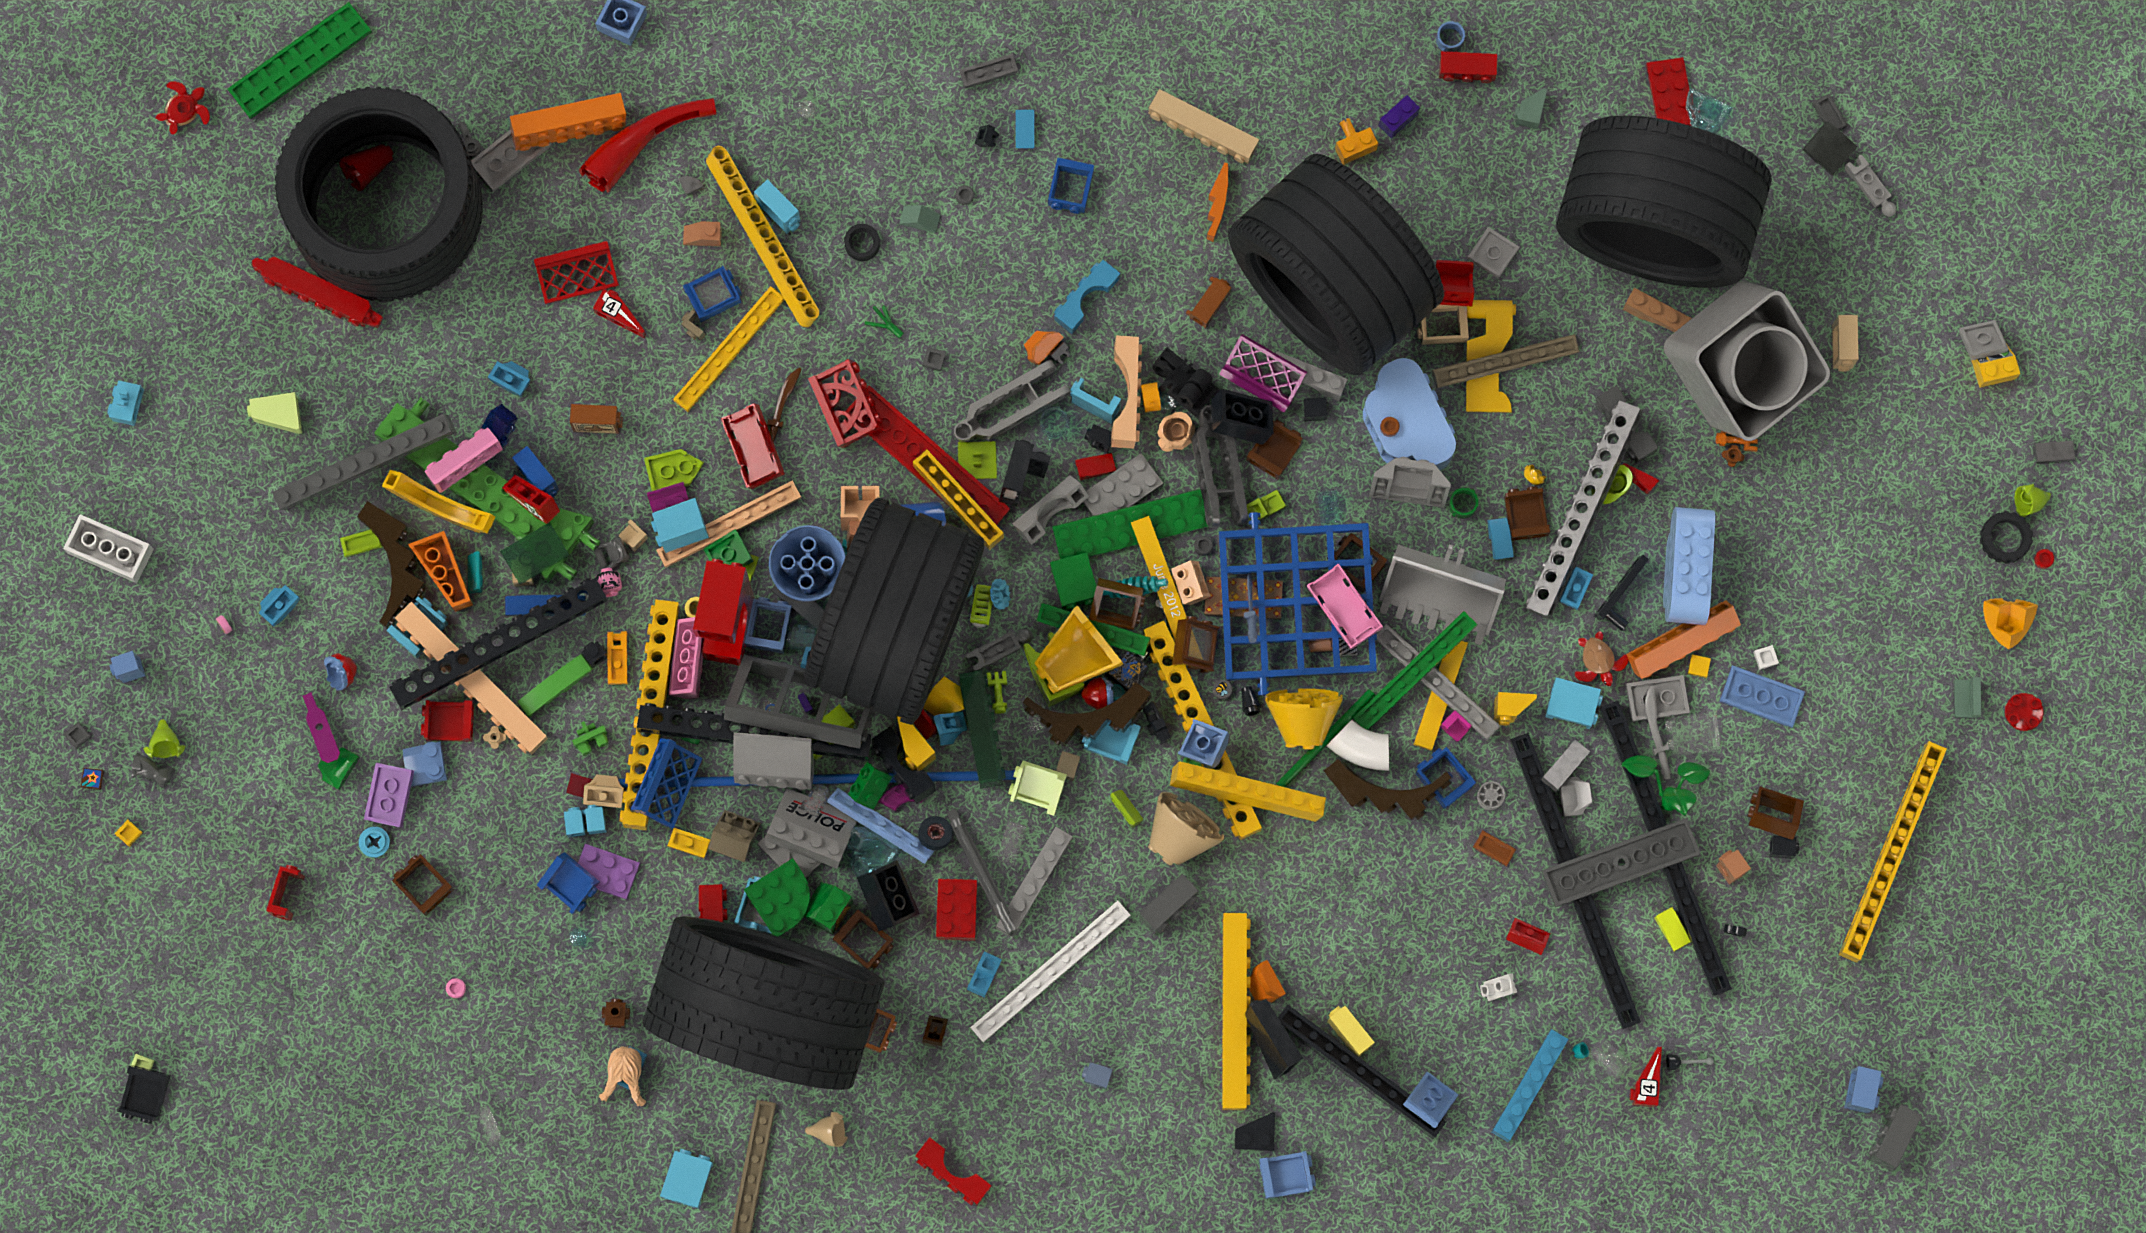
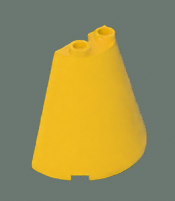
M1076 606L1034 664L1038 668L1036 670L1037 674L1042 680L1045 678L1048 680L1047 686L1054 694L1120 667L1124 663L1081 609Z

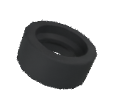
M868 224L852 226L846 232L844 238L845 250L852 259L857 261H868L874 258L880 248V238L876 229ZM859 232L868 233L873 239V246L866 253L856 252L851 246L852 237Z

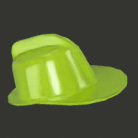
M1625 465L1619 466L1603 504H1610L1629 491L1633 477L1630 469ZM1591 489L1592 495L1595 493V489Z

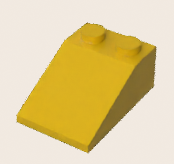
M897 716L906 757L905 763L911 771L923 770L936 759L935 751L913 724L900 722L901 717Z

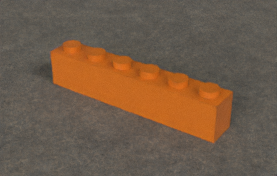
M1725 600L1710 608L1706 625L1683 623L1626 655L1633 672L1641 679L1648 678L1654 672L1667 668L1674 661L1681 660L1687 654L1700 650L1705 644L1718 640L1720 636L1726 633L1733 632L1741 624L1734 606Z

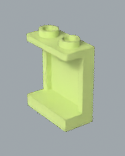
M1022 761L1020 767L1016 766L1013 775L1016 781L1015 784L1011 783L1009 789L1010 801L1014 802L1015 799L1046 808L1048 809L1047 814L1054 816L1067 774Z

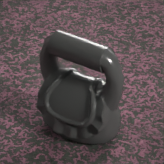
M620 537L600 543L594 551L602 569H614L620 563H624L630 558L628 550ZM601 548H606V551L608 552V555L611 558L610 560L612 561V563L609 566L604 558Z

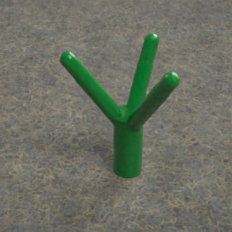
M873 306L874 311L886 324L865 321L864 324L887 328L900 338L904 333L892 323L886 307L882 306L883 315L876 306Z

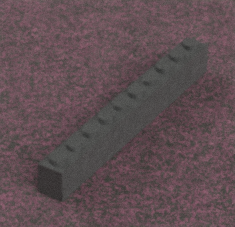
M442 414L273 491V496L279 510H289L457 432L450 416Z

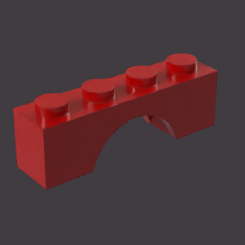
M929 1137L915 1155L918 1159L916 1163L924 1169L929 1167L936 1179L939 1181L944 1179L949 1183L947 1187L954 1193L959 1191L964 1195L962 1198L971 1206L973 1203L978 1206L992 1188V1185L978 1174L967 1178H959L949 1173L944 1165L945 1149Z

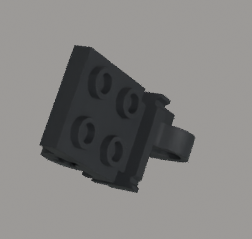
M1166 347L1152 366L1157 375L1166 377L1159 386L1158 391L1162 393L1168 388L1167 394L1197 417L1218 388L1211 383L1213 380L1212 376L1206 370H1195L1191 367L1192 363L1189 365L1185 364L1188 361L1187 359H1181Z

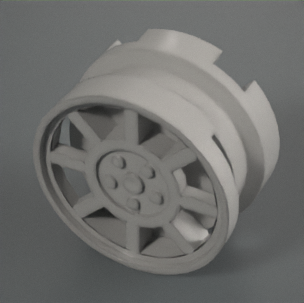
M1494 781L1484 783L1477 793L1479 805L1486 810L1499 808L1505 799L1504 788Z

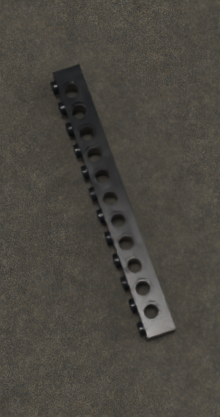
M588 578L580 583L581 586L565 590L563 592L564 595L548 599L546 601L547 604L531 608L529 610L530 613L524 616L520 614L512 619L513 622L507 625L503 623L495 628L496 631L490 634L486 632L480 635L477 641L473 643L467 642L461 646L460 650L456 652L450 651L443 656V659L439 661L433 660L426 665V668L422 670L416 669L409 673V677L405 679L399 678L392 682V686L389 688L401 711L607 602V597L596 578L592 580ZM585 593L589 597L587 600L581 601L578 599V596ZM568 602L572 606L570 609L564 610L561 608V605ZM551 611L555 615L551 619H546L544 614ZM534 620L537 622V626L529 628L527 623ZM517 629L520 631V635L512 637L510 632ZM497 638L503 640L501 646H494L492 643ZM478 648L486 649L485 654L481 656L477 655L475 651ZM461 657L469 659L468 663L464 665L459 664L458 660ZM444 666L452 668L448 674L441 672ZM432 675L434 680L431 683L424 682L425 676ZM415 684L417 689L414 692H408L406 690L407 686Z
M645 703V706L640 705L637 732L733 744L734 733L730 730L733 725L741 727L737 733L750 734V729L756 726L724 720V713L722 715H715L714 712L706 710L699 713L691 708L676 710L673 706L660 708L656 707L655 704ZM656 715H661L664 719L662 722L656 723L653 721V718ZM675 718L683 720L680 725H674L672 721ZM695 720L702 722V725L698 728L693 727L691 724ZM717 722L722 726L719 730H713L711 725ZM756 727L760 730V735H769L771 731L770 729ZM779 732L778 736L788 737L789 733ZM868 734L866 742L862 741L860 749L840 744L829 745L826 741L817 740L812 743L813 754L868 761L871 734Z

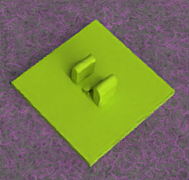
M996 441L958 442V463L976 479L997 478Z

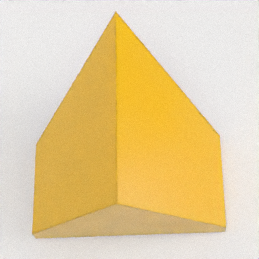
M944 676L931 690L923 709L934 716L964 710L960 686Z

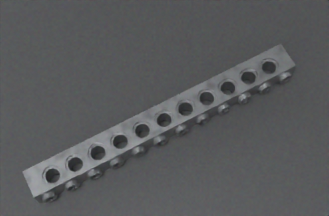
M1620 400L1618 405L1613 407L1611 412L1612 418L1604 427L1603 432L1605 434L1596 445L1597 451L1595 456H1592L1589 460L1587 474L1582 476L1580 481L1581 487L1573 496L1574 503L1571 508H1568L1565 514V523L1558 529L1556 543L1551 545L1549 550L1550 556L1542 565L1541 570L1543 572L1534 583V592L1527 598L1526 608L1529 612L1551 620L1641 420L1643 412L1640 408ZM1626 420V424L1623 427L1617 426L1619 421ZM1612 438H1619L1617 443L1610 444ZM1604 455H1611L1608 461H1602ZM1597 472H1603L1601 478H1594ZM1589 489H1595V493L1592 496H1587ZM1582 506L1588 507L1586 512L1579 513V509ZM1573 524H1580L1577 530H1571ZM1568 540H1571L1572 545L1568 548H1564V543ZM1558 558H1564V562L1561 565H1556ZM1551 575L1557 576L1554 582H1548V578ZM1544 592H1548V598L1545 600H1541V594Z

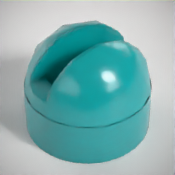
M1584 1042L1576 1044L1572 1049V1052L1575 1053L1574 1057L1577 1059L1589 1056L1588 1046Z

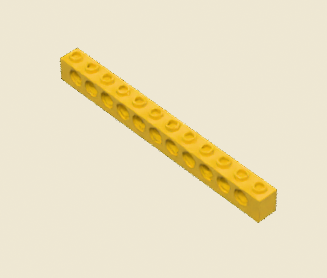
M655 599V605H651L650 616L653 619L652 624H648L647 635H650V639L645 644L647 660H643L642 672L645 673L644 679H640L639 690L642 693L641 698H637L636 709H639L640 705L645 706V703H652L660 708H664L666 704L676 624L680 608L678 602ZM659 619H668L665 625L658 624ZM659 636L665 637V641L661 644L655 642ZM655 655L663 657L660 662H654L652 659ZM654 673L660 675L656 681L650 680V676ZM650 692L657 693L654 699H648L647 695ZM656 715L653 721L660 723L663 721V716ZM635 716L634 728H636V734L632 735L631 738L633 754H629L628 765H631L630 773H626L625 784H628L627 792H623L622 803H625V808L620 812V822H622L624 828L647 830L649 817L641 813L632 812L630 808L637 793L633 792L635 786L641 785L661 735L651 734L648 737L642 736V732H637L638 716ZM647 748L649 752L642 756L639 754V750ZM643 766L646 768L645 773H636L638 767Z
M1165 621L1144 629L1143 635L1151 638L1149 648L1152 652L1149 653L1153 664L1157 663L1160 669L1157 671L1161 681L1165 680L1168 686L1165 688L1169 698L1173 697L1176 703L1173 706L1177 715H1181L1184 720L1181 723L1185 732H1189L1193 719L1214 726L1186 666H1165L1162 662L1165 658H1170L1173 661L1175 646ZM1157 641H1162L1165 647L1158 649L1154 644ZM1173 675H1178L1181 681L1173 683L1170 678ZM1186 692L1189 695V699L1183 701L1178 695ZM1193 709L1198 715L1195 718H1190L1187 715V711ZM1224 751L1220 760L1222 768L1217 771L1237 775L1226 751ZM1216 797L1218 802L1222 801L1225 807L1222 811L1225 818L1231 820L1233 824L1231 830L1235 837L1238 836L1242 840L1261 831L1262 827L1252 806L1241 803L1232 805L1228 800ZM1238 813H1243L1246 816L1244 822L1237 821L1236 815Z
M1930 741L1924 745L1839 952L1840 956L1856 963L1861 960L1947 748Z

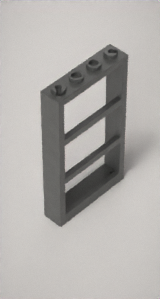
M748 655L743 656L725 704L724 720L859 749L862 741L866 742L868 736L867 728L870 729L872 724L871 715L875 716L876 713L873 711V706L870 709L864 708L857 730L822 722L831 694L826 692L824 693L815 721L782 714L780 711L790 683L805 684V668ZM749 673L784 680L773 712L738 704Z

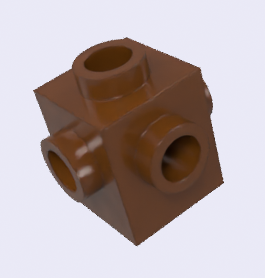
M611 999V1002H606V1007H602V1018H605L604 1025L610 1028H626V1019L630 1020V1008H627V1004L623 1003L622 999ZM615 1011H619L617 1015H613Z

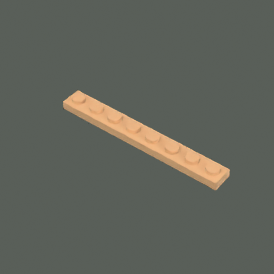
M792 480L706 524L709 538L665 553L663 547L656 551L665 568L702 550L734 529L739 531L801 499V495Z

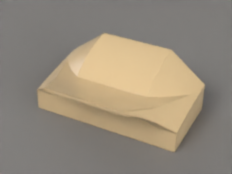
M596 774L594 779L584 786L583 804L622 808L624 788L620 785L617 776Z

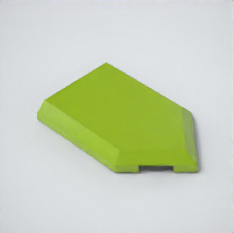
M682 449L644 458L652 491L679 482H683L684 486H689L704 464L703 461L691 456Z

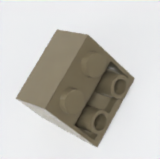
M724 810L712 832L708 849L745 862L761 823Z

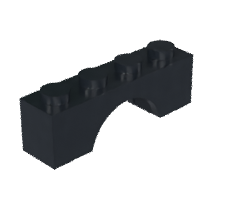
M891 726L872 738V751L876 756L880 755L883 759L884 767L887 771L891 770L893 772L894 780L899 786L903 785L906 789L904 792L910 800L913 799L918 804L936 791L935 783L925 770L911 771L899 763L897 758L902 749V740Z

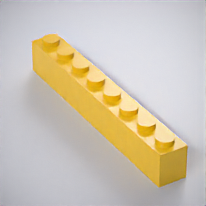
M1181 761L1172 768L1170 786L1314 822L1318 821L1324 814L1326 797Z

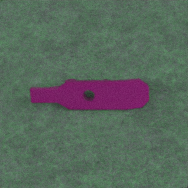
M312 692L303 695L308 710L306 721L321 760L327 763L338 760L340 751L325 712L317 707ZM318 726H323L321 730H317Z

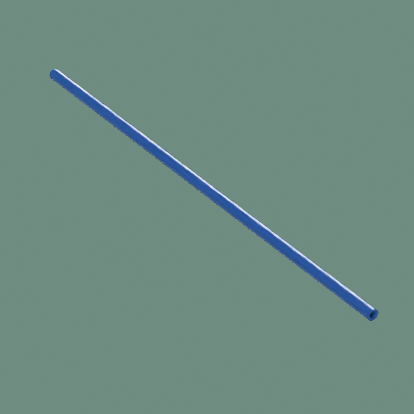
M1015 770L926 772L933 782L1016 780L1013 777ZM889 773L892 776V779L889 783H895L896 781L893 778L894 774ZM816 774L813 776L812 784L855 783L859 774ZM734 776L694 777L691 787L753 786V784L741 785L735 783ZM678 777L680 786L685 785L686 777ZM618 779L623 788H628V784H625V779ZM674 779L667 782L668 787H676Z

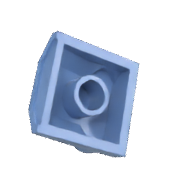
M1193 719V723L1178 754L1203 764L1206 768L1214 769L1219 764L1228 745L1229 733Z
M428 742L425 745L403 749L405 769L414 770L411 787L447 780L441 742Z

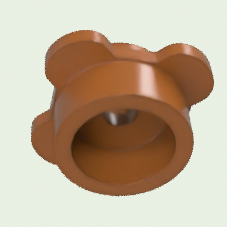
M1732 445L1727 451L1722 452V457L1727 460L1729 467H1734L1736 463L1744 460V455L1736 445Z

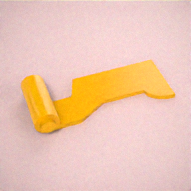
M1473 300L1472 307L1466 306L1467 319H1486V335L1467 341L1466 361L1501 353L1512 336L1513 316L1516 315V304H1513L1512 300ZM1499 373L1466 381V412L1512 413L1508 397L1499 391Z

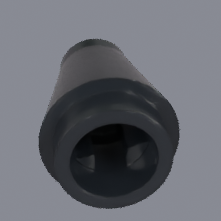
M1252 686L1242 688L1243 712H1245L1246 716L1259 714L1261 712V705Z

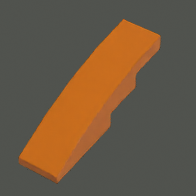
M1225 162L1208 199L1213 202L1207 220L1213 223L1207 233V240L1214 242L1220 227L1226 203L1228 163Z

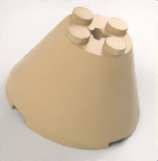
M1161 792L1157 800L1148 848L1154 853H1159L1163 856L1162 860L1171 866L1173 863L1180 865L1223 841L1224 835L1220 836V828L1203 811L1188 801L1183 803L1177 800L1178 796L1173 793Z

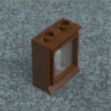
M1186 616V619L1178 620L1172 665H1187V669H1200V673L1214 672L1215 649L1218 629L1220 627L1213 625L1211 621H1197V617Z

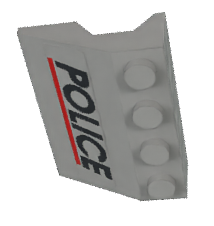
M786 788L765 840L837 869L857 821L831 805Z

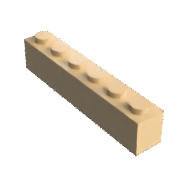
M1160 89L1149 107L1148 114L1154 120H1162L1174 130L1178 128L1184 131L1183 133L1186 136L1200 139V142L1205 146L1210 147L1211 145L1217 148V151L1221 154L1233 156L1234 160L1239 163L1245 162L1248 164L1258 147L1259 139Z

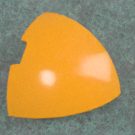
M2003 598L1986 600L1983 604L1984 618L1989 631L2007 649L2013 648L2023 639L2033 623L2038 608L2037 604L2016 599L2015 602H2007Z

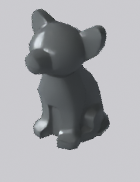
M136 753L132 763L131 776L135 778L140 775L147 779H155L159 787L164 788L165 784L170 781L171 773L175 771V768L159 769L151 759Z

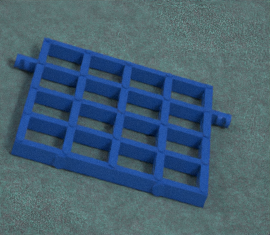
M1258 512L1248 514L1249 518H1251L1249 526H1252V530L1219 531L1227 681L1260 679V683L1257 684V688H1260L1258 696H1265L1270 693V691H1267V688H1269L1267 679L1377 673L1375 650L1377 633L1368 638L1370 665L1340 666L1339 639L1343 638L1332 622V631L1302 632L1301 606L1319 604L1314 597H1301L1299 571L1328 569L1330 571L1337 564L1341 568L1364 567L1366 594H1360V596L1373 612L1371 565H1373L1372 555H1370L1368 523L1259 529L1258 525H1261V521L1258 518L1261 515ZM1362 532L1364 559L1334 560L1333 534ZM1327 534L1328 561L1299 562L1297 536ZM1291 536L1292 563L1263 564L1262 538ZM1255 538L1256 565L1227 566L1226 540ZM1293 571L1294 598L1265 599L1264 573ZM1257 573L1258 600H1252L1253 609L1259 608L1260 635H1257L1255 643H1250L1248 636L1231 637L1230 610L1249 609L1248 600L1229 601L1228 575ZM1319 596L1318 599L1323 605V603L1325 602L1322 600L1321 596ZM1294 606L1296 633L1267 635L1265 608ZM1367 610V616L1370 619L1372 616ZM1332 640L1334 667L1304 668L1303 641ZM1296 642L1298 669L1269 670L1267 643ZM1260 644L1262 671L1233 672L1231 645Z

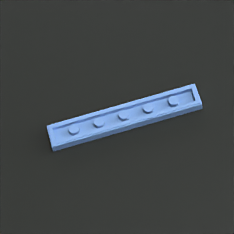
M837 788L829 797L827 803L925 864L934 853L933 850L924 847L917 837L873 809L856 803L843 790Z

